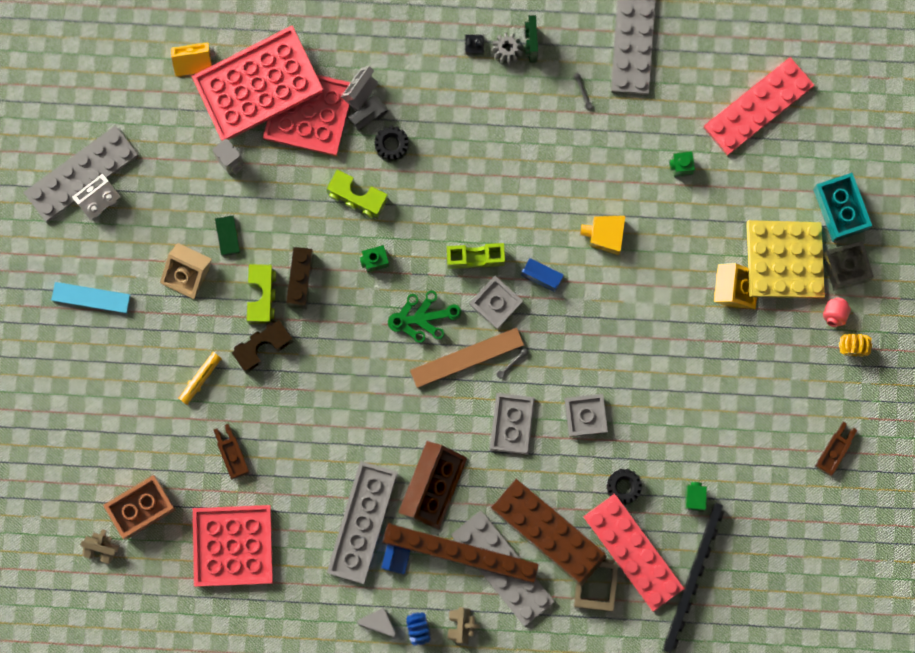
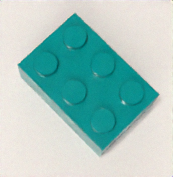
M853 173L816 184L813 191L832 242L868 231L872 227Z

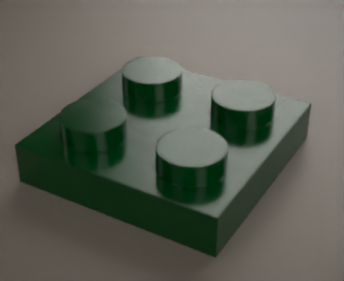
M528 15V22H525L524 37L525 39L528 38L525 45V55L529 57L530 63L537 62L538 39L536 15Z

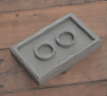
M496 393L490 451L528 455L535 397Z

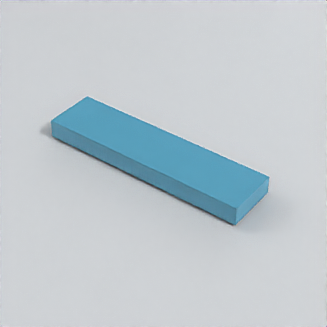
M55 282L51 301L127 314L131 295Z

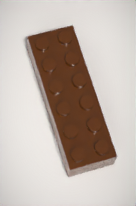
M518 479L514 480L491 507L498 517L581 587L607 558L604 551Z

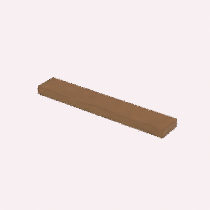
M514 328L413 368L410 372L416 387L420 388L523 347L524 344L517 328Z

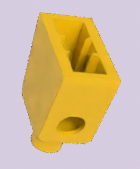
M596 216L593 220V226L581 224L580 236L591 237V247L620 255L625 216Z

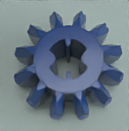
M416 612L408 615L406 623L411 643L414 646H420L430 642L431 634L426 614L424 612Z

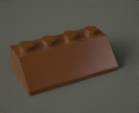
M426 441L398 513L439 530L467 457L441 444Z

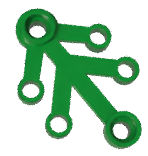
M431 290L426 293V299L413 316H407L412 306L418 304L417 295L410 294L402 310L399 313L390 315L388 326L394 332L404 331L414 338L416 343H423L425 341V334L422 331H415L408 325L416 323L432 334L434 339L441 340L444 337L443 329L436 328L427 321L447 317L452 321H456L461 317V308L458 305L452 304L446 310L425 313L430 305L437 300V293ZM434 294L435 298L433 300L428 299V295ZM415 297L416 302L410 303L409 299ZM451 309H456V310H457V314H456V315H452V314L450 313V310H451ZM395 319L401 321L399 325H395L393 322ZM441 331L442 335L440 337H436L435 332ZM416 335H423V339L417 340Z

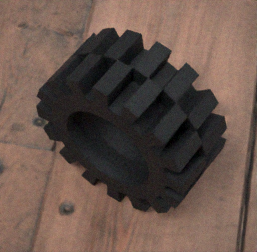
M393 125L389 126V128L383 127V130H379L378 135L375 136V150L378 156H381V159H386L387 162H391V160L397 162V159L401 160L404 155L406 156L409 149V141L403 129L400 130L397 126L394 128ZM394 137L399 141L398 148L392 151L384 146L386 139Z
M627 468L616 470L607 481V493L610 496L615 493L623 505L630 504L639 497L642 491V481L635 471ZM622 479L630 481L632 485L631 491L627 494L620 493L617 490L618 481Z

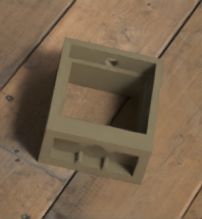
M605 559L599 566V568L612 569L609 603L580 599L581 586L576 583L575 608L613 612L618 564H614V560Z

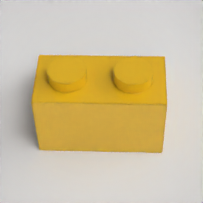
M736 263L718 265L714 302L724 306L756 309L757 297H749V272L747 267Z

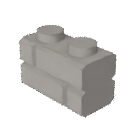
M224 139L213 148L212 151L216 160L223 166L228 175L232 173L237 174L242 170V158L228 139Z

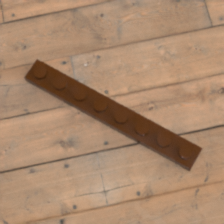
M389 523L387 524L382 542L533 584L539 566L538 563Z

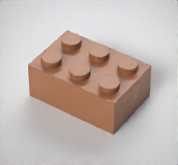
M155 475L103 505L124 540L131 538L176 511Z

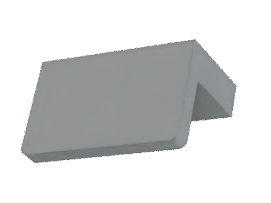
M370 66L359 70L341 96L356 111L362 107L378 84V81L371 76L374 70Z

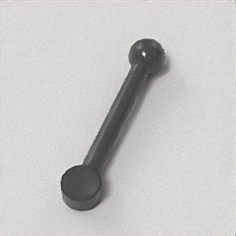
M575 73L573 77L578 82L585 101V108L590 110L592 103L588 101L580 80L581 75Z
M522 349L521 353L502 371L497 372V377L503 378L506 371L520 358L528 354V350Z

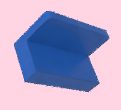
M529 258L521 272L522 277L553 292H556L564 274Z
M387 544L381 569L405 574L410 550Z

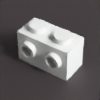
M101 174L72 198L88 218L92 220L94 217H98L108 206L113 205L121 196L106 177Z

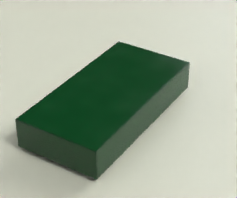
M234 215L215 218L221 256L240 253Z

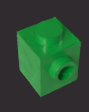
M692 151L673 153L672 159L669 160L670 171H673L674 177L693 175L695 167Z
M384 245L363 250V256L359 257L362 268L366 267L367 273L389 267Z
M691 482V485L686 486L684 510H706L707 486H702L701 482Z

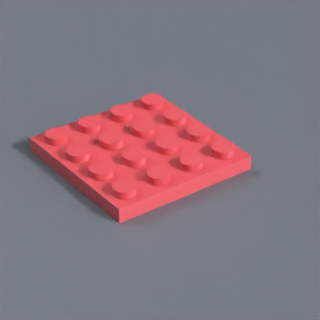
M317 75L325 92L267 120L263 140L337 156L350 106L341 96L351 82Z
M271 505L192 508L194 587L273 584Z

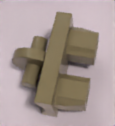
M102 529L100 534L93 532L92 537L86 536L81 541L80 547H83V557L93 558L95 551L102 553L100 561L110 564L114 555L119 551L120 545L111 543L112 537L106 536L107 530Z
M458 607V610L449 611V620L457 622V629H449L448 631L449 640L460 644H468L469 636H474V629H480V625L475 624V617L470 616L471 609Z

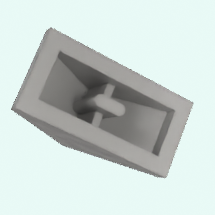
M384 608L359 619L357 622L358 625L395 637L396 633Z

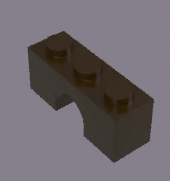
M293 247L286 301L288 307L307 309L310 272H312L314 256L313 249Z
M280 320L270 322L265 326L266 329L261 333L259 331L255 332L249 337L250 340L245 344L241 342L233 348L232 354L246 374L262 364L257 356L258 348L261 345L270 344L279 352L294 342Z

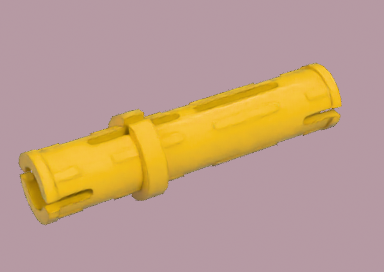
M212 352L194 378L188 381V386L178 399L188 405L195 394L201 391L200 387L222 358Z

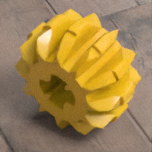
M845 334L840 338V353L845 356H868L871 354L872 338L862 334Z

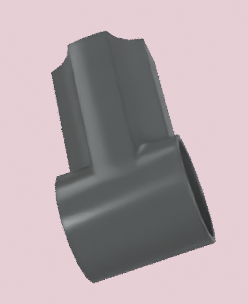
M375 95L365 102L361 109L349 116V120L355 129L359 131L373 120L376 121L382 118L389 110L380 98Z

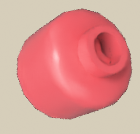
M842 298L831 299L825 307L823 318L831 327L843 326L848 320L851 308L848 302Z

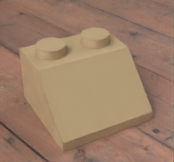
M177 243L168 254L160 283L194 299L208 273L212 259Z

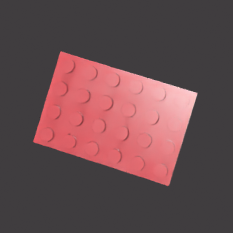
M293 26L192 76L221 141L224 139L230 140L325 92Z

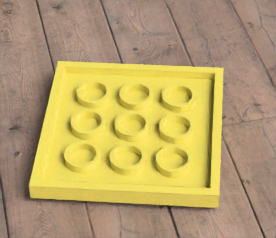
M747 221L749 297H825L821 222Z

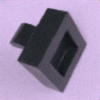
M465 34V55H484V35Z

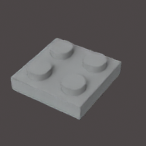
M494 276L473 298L469 305L498 330L523 303V300Z
M603 394L564 399L569 437L608 432Z

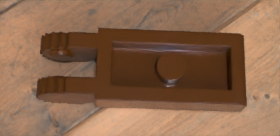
M844 421L837 432L833 434L815 464L816 468L829 476L834 474L857 432V429L853 428L849 432L847 439L841 437L840 435L847 425Z
M228 423L225 425V430L230 439L223 441L218 428L214 429V433L229 476L233 480L250 472L237 439L234 437Z

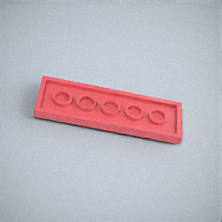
M789 57L705 124L703 128L728 156L812 89L814 84L793 59Z
M615 493L583 516L652 611H655L684 589Z

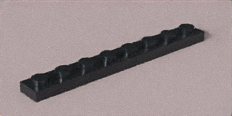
M715 503L710 513L662 651L666 653H671L672 650L675 651L679 642L676 639L678 631H683L686 622L683 621L685 613H689L692 605L689 600L691 595L696 594L699 585L696 584L698 576L702 577L705 566L702 565L704 558L708 559L712 549L709 547L711 539L715 540L718 529L715 528L718 521L721 522L725 511L722 510L723 505Z

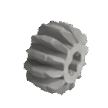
M505 32L504 38L498 35V41L492 42L494 47L491 51L496 53L494 59L501 58V64L507 60V64L510 65L511 59L517 62V56H522L520 50L523 49V45L519 44L521 39L516 38L514 40V33L508 37L507 32ZM505 46H509L510 51H506Z

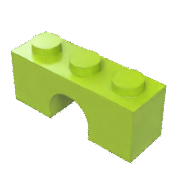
M337 169L327 187L329 197L335 201L342 200L346 202L345 205L351 209L356 210L358 208L362 210V213L367 217L373 218L374 216L378 218L388 200V194L370 186L365 195L357 196L351 191L355 182L354 177Z
M504 243L485 244V246L476 248L466 247V245L446 246L448 269L505 266Z
M249 264L248 284L250 287L261 288L263 295L259 301L247 302L248 324H269L271 319H275V308H272V300L275 301L276 289H273V282H276V270H273L272 265Z

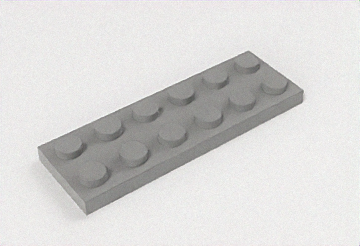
M617 0L611 93L649 94L655 0Z
M115 125L23 193L44 221L48 223L73 205L76 201L72 197L101 174L108 179L139 156Z
M360 461L327 574L365 584L398 473L397 471Z
M479 511L451 534L456 542L519 558L482 511ZM478 569L523 626L527 625L555 602L536 578L533 584Z

